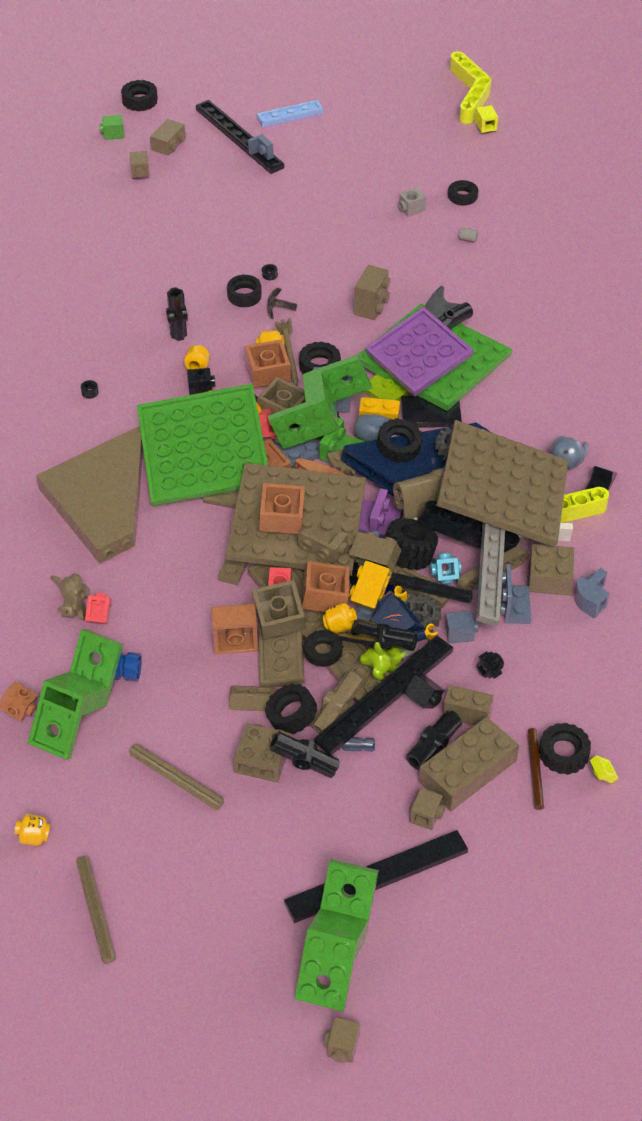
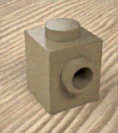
M147 151L130 152L132 178L149 177Z
M421 788L411 809L410 823L433 830L437 818L441 819L444 814L445 806L442 805L443 795L433 790Z
M335 1017L332 1030H327L324 1040V1046L328 1047V1057L340 1063H345L346 1061L353 1063L360 1036V1023Z

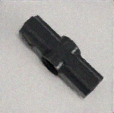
M174 287L170 288L167 292L168 308H166V315L170 325L171 338L181 341L187 336L186 321H188V314L183 290Z
M452 710L446 711L433 726L429 725L425 728L419 742L406 755V760L410 763V766L420 769V766L447 747L449 739L462 725V720L457 713Z
M278 731L270 743L269 748L271 751L292 760V764L298 769H312L332 778L339 768V759L318 750L317 745L313 741L307 739L297 740Z

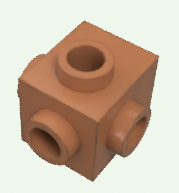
M15 681L3 694L0 709L21 722L27 715L30 717L36 710L37 705L35 702L38 695Z

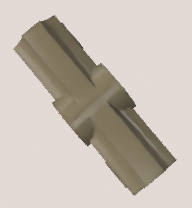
M347 671L336 688L328 691L322 703L323 707L310 724L311 727L320 734L352 707V699L364 683L363 679L356 673Z

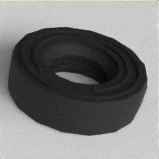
M467 180L455 181L448 188V198L457 205H470L478 199L479 190L473 182ZM459 191H466V192H469V194L463 195V194H459V193H457V192H459Z
M319 630L308 635L304 642L303 651L305 658L311 664L326 667L338 662L342 656L343 645L336 633L328 630ZM327 643L332 649L330 652L322 654L318 653L315 647L317 644Z

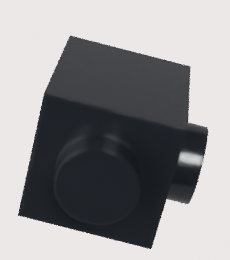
M210 368L187 370L189 395L212 391V387H216L215 375H211Z
M415 674L404 694L422 708H434L441 702V695L445 690L426 675Z

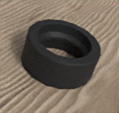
M243 274L231 278L228 282L227 297L233 305L251 307L261 300L262 286L260 280L256 277ZM242 288H249L254 290L246 294L235 292L236 290Z

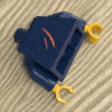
M397 586L394 589V594L390 593L378 600L371 622L416 631L417 642L426 638L432 640L438 635V632H429L435 629L434 624H428L426 630L422 629L424 626L404 602L407 600L408 594L407 591L402 593L401 586Z

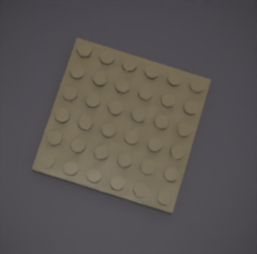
M455 420L452 426L436 506L555 547L559 538L568 460Z
M245 463L226 552V560L304 570L306 569L307 561L350 567L349 575H352L354 559L349 556V552L359 531L366 477ZM263 483L305 486L302 530L329 544L340 531L347 533L349 548L346 554L341 555L333 564L299 547L298 534L259 531Z

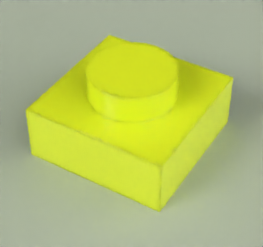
M598 755L590 760L594 768L593 773L599 780L612 784L619 779L610 760Z

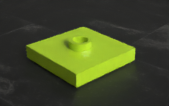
M377 374L369 379L372 389L364 391L371 398L401 401V396H408L410 394L408 390L398 386L393 380L385 379Z

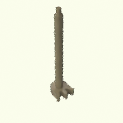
M288 318L287 322L282 319V323L275 321V327L284 336L286 353L291 365V380L297 386L298 376L290 340V334L293 332L291 318Z

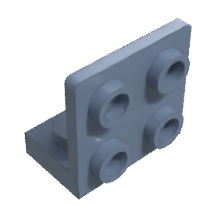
M506 564L505 572L502 574V585L504 586H502L501 598L504 602H501L500 614L504 615L505 624H531L529 586L512 585L511 564Z

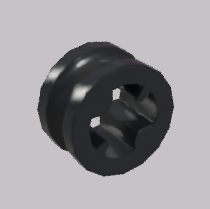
M266 264L262 267V277L265 280H275L278 277L276 265Z
M87 380L81 384V393L84 398L93 399L98 395V384L95 381Z

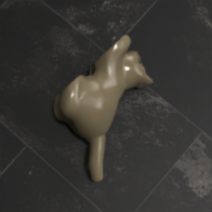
M72 574L61 581L59 577L52 575L50 577L51 580L60 588L64 597V604L57 609L58 612H62L61 617L74 618L78 615L81 620H85L86 607L83 599L88 598L90 590L86 584L82 583V578L78 574Z

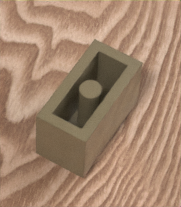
M167 119L150 136L151 150L169 156L185 140V125Z
M358 532L349 556L354 559L355 563L364 565L366 560L389 568L393 573L401 549L397 541L392 538L385 537L383 539L372 532Z
M449 685L443 714L446 711L452 710L458 714L462 723L475 726L484 718H490L494 695Z

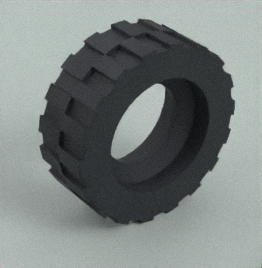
M130 81L121 89L123 106L131 111L150 110L157 104V87L150 81ZM142 94L145 96L136 97L135 95Z
M328 342L309 343L299 353V367L302 374L313 371V367H324L341 361L339 349ZM314 358H326L329 362L318 365L311 363V360Z
M399 418L390 419L380 427L376 446L379 449V453L384 458L389 459V461L407 463L414 460L420 452L423 441L422 432L411 421ZM392 435H402L409 439V445L406 447L396 446L390 442V437Z
M301 684L282 686L266 702V717L274 729H281L290 734H295L298 731L301 732L305 727H308L312 720L315 719V714L317 713L315 699L309 690ZM297 701L301 703L300 708L295 713L286 717L282 716L281 713L286 706Z
M557 723L554 726H550L541 736L539 747L540 759L545 767H548L551 771L558 772V774L569 775L577 773L585 767L589 760L591 750L589 736L582 728H578L574 724ZM557 741L571 742L575 745L576 752L570 757L558 755L554 751V744Z

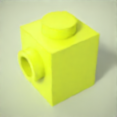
M492 105L476 108L475 122L481 133L497 131L498 115Z

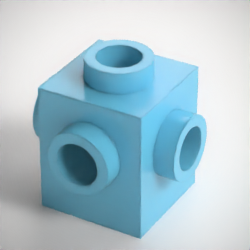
M451 553L438 554V558H433V563H430L431 576L441 581V584L453 583V579H460V560L458 561L457 557L451 556ZM444 563L448 566L446 571H442L441 565Z

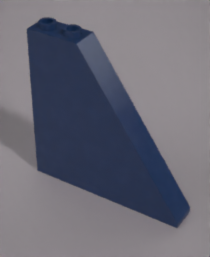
M477 422L468 424L490 432L488 429L481 426ZM445 428L422 432L423 441L420 452L414 460L407 463L391 462L389 459L384 458L376 446L377 440L345 445L340 460L380 488L388 490V493L394 497V483L430 474V471L444 468V455H438L439 450L435 449V441L441 430L445 431ZM402 435L390 437V442L396 446L406 447L409 445V439Z

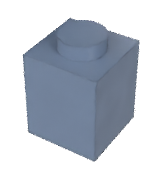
M472 611L446 613L445 629L448 643L474 641L475 632H478V621L473 619Z

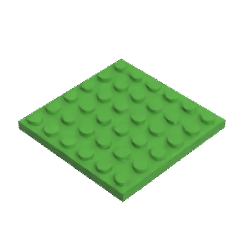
M418 305L415 309H413L410 313H408L405 317H403L385 333H387L392 328L400 324L402 321L407 319L409 316L417 312L422 307H425V305ZM460 323L452 328L451 331L473 349L474 354L417 396L448 411L512 354V349ZM365 349L358 354L364 368L385 379H391L395 384L406 389L371 358Z
M253 383L137 405L152 506L237 491L240 489L245 463L268 465Z

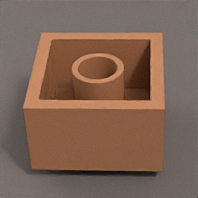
M282 339L245 345L246 365L254 388L267 386L276 377L287 382L291 381V365Z
M263 483L259 531L298 534L302 530L305 486Z
M307 561L303 578L302 608L326 612V609L341 603L347 604L349 598L350 567Z
M255 604L211 607L215 655L258 651Z

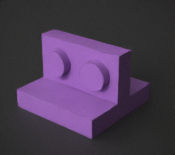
M380 488L376 501L364 499L358 532L379 531L381 538L384 539L390 522L402 518L403 509H397L396 505H391V499H388V490Z

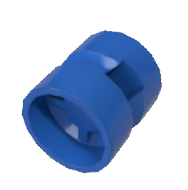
M121 652L114 680H120L121 677H124L125 681L138 682L142 665L141 653L128 652L127 655H124Z

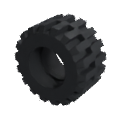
M398 518L390 522L385 537L396 540L401 549L396 565L408 570H421V568L424 569L430 565L438 544V536L435 531L421 526L415 519Z

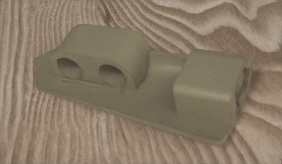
M444 468L430 471V474L394 483L393 493L397 509H403V518L413 519L419 516L426 502H437Z

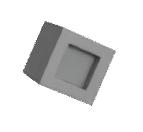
M418 187L399 194L398 207L407 217L426 211V196Z

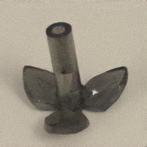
M281 288L273 289L268 297L267 313L271 319H274L272 311L274 306L296 311L297 308L296 303L276 299L282 290Z

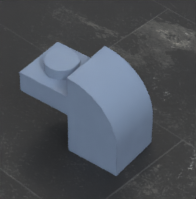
M599 568L595 574L591 573L587 579L580 576L575 594V602L578 608L594 619L607 607L609 592L602 589L605 586L607 571Z

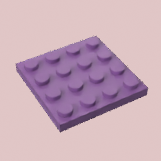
M422 307L365 347L366 353L413 396L421 393L474 354L473 349L425 307Z

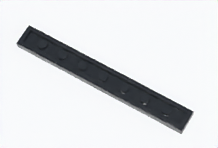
M210 100L196 105L197 112L270 174L284 169V163L275 155L270 160L259 152L251 155L249 153L248 140L253 138V136Z
M436 635L314 738V743L329 755L334 754L402 696L415 674L426 675L453 652V646Z
M458 830L366 867L379 870L375 890H378L468 853V847ZM325 883L284 899V905L293 923L318 913L321 908ZM345 884L343 886L347 894L353 895L356 893L353 885Z

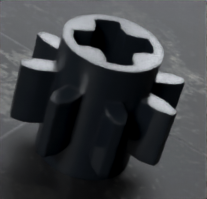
M486 651L478 656L480 661L477 664V669L483 677H488L489 679L493 677L495 679L503 674L501 669L504 666V661L498 653H493L492 651L488 653Z

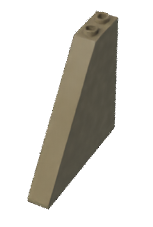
M140 426L36 475L39 490L99 564L123 551L129 550L136 543L143 459Z

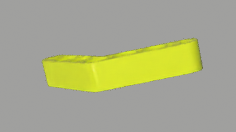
M456 51L451 53L450 71L470 88L460 104L459 120L461 123L470 124L476 118V108L483 107L490 95L491 78L464 53Z
M595 487L565 494L561 523L604 513L607 509L609 491L603 487Z

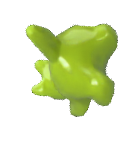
M376 642L374 647L369 648L364 654L360 655V662L363 665L371 666L373 668V677L377 680H382L386 672L392 673L399 667L398 664L404 657L405 652H400L398 648L393 646L389 650H384L379 642Z

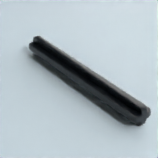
M394 572L391 574L388 582L390 585L401 586L402 588L465 603H471L473 599V592L470 590Z

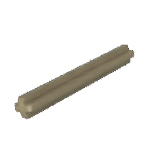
M134 744L129 751L132 757L215 810H219L224 804L223 797L141 745Z
M88 856L78 857L76 860L100 955L102 962L108 964L114 962L116 958Z

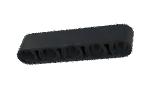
M436 501L426 502L418 516V522L421 526L481 549L483 522L436 506ZM505 530L504 553L516 547L520 541L517 534Z

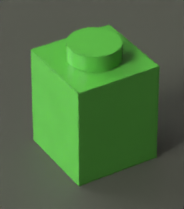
M122 115L102 116L103 123H100V132L104 133L105 140L125 138Z

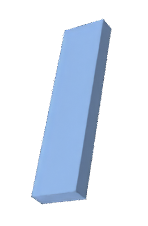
M318 100L258 113L257 120L263 128L324 114V109Z

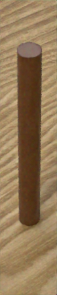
M530 728L528 729L534 804L536 810L544 809L537 730Z

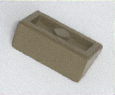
M231 686L230 709L265 711L266 702L275 693L276 688Z

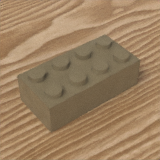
M486 717L420 766L419 783L427 790H433L443 795L442 804L451 812L517 761L519 745Z

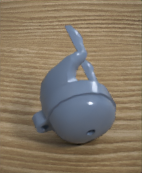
M560 436L553 441L550 454L567 459V470L576 468L584 461L588 454V443L583 442L581 444L578 440L571 437Z

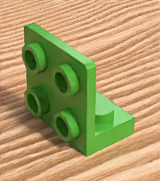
M338 418L339 430L324 435L319 443V459L329 463L327 459L328 453L343 449L345 445L364 441L346 435L344 420Z

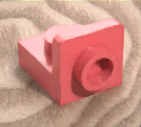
M263 409L259 413L263 438L270 437V439H275L277 436L268 418V415L272 414L271 409Z
M95 593L94 596L88 595L85 621L107 624L109 608L112 606L110 597L102 593Z

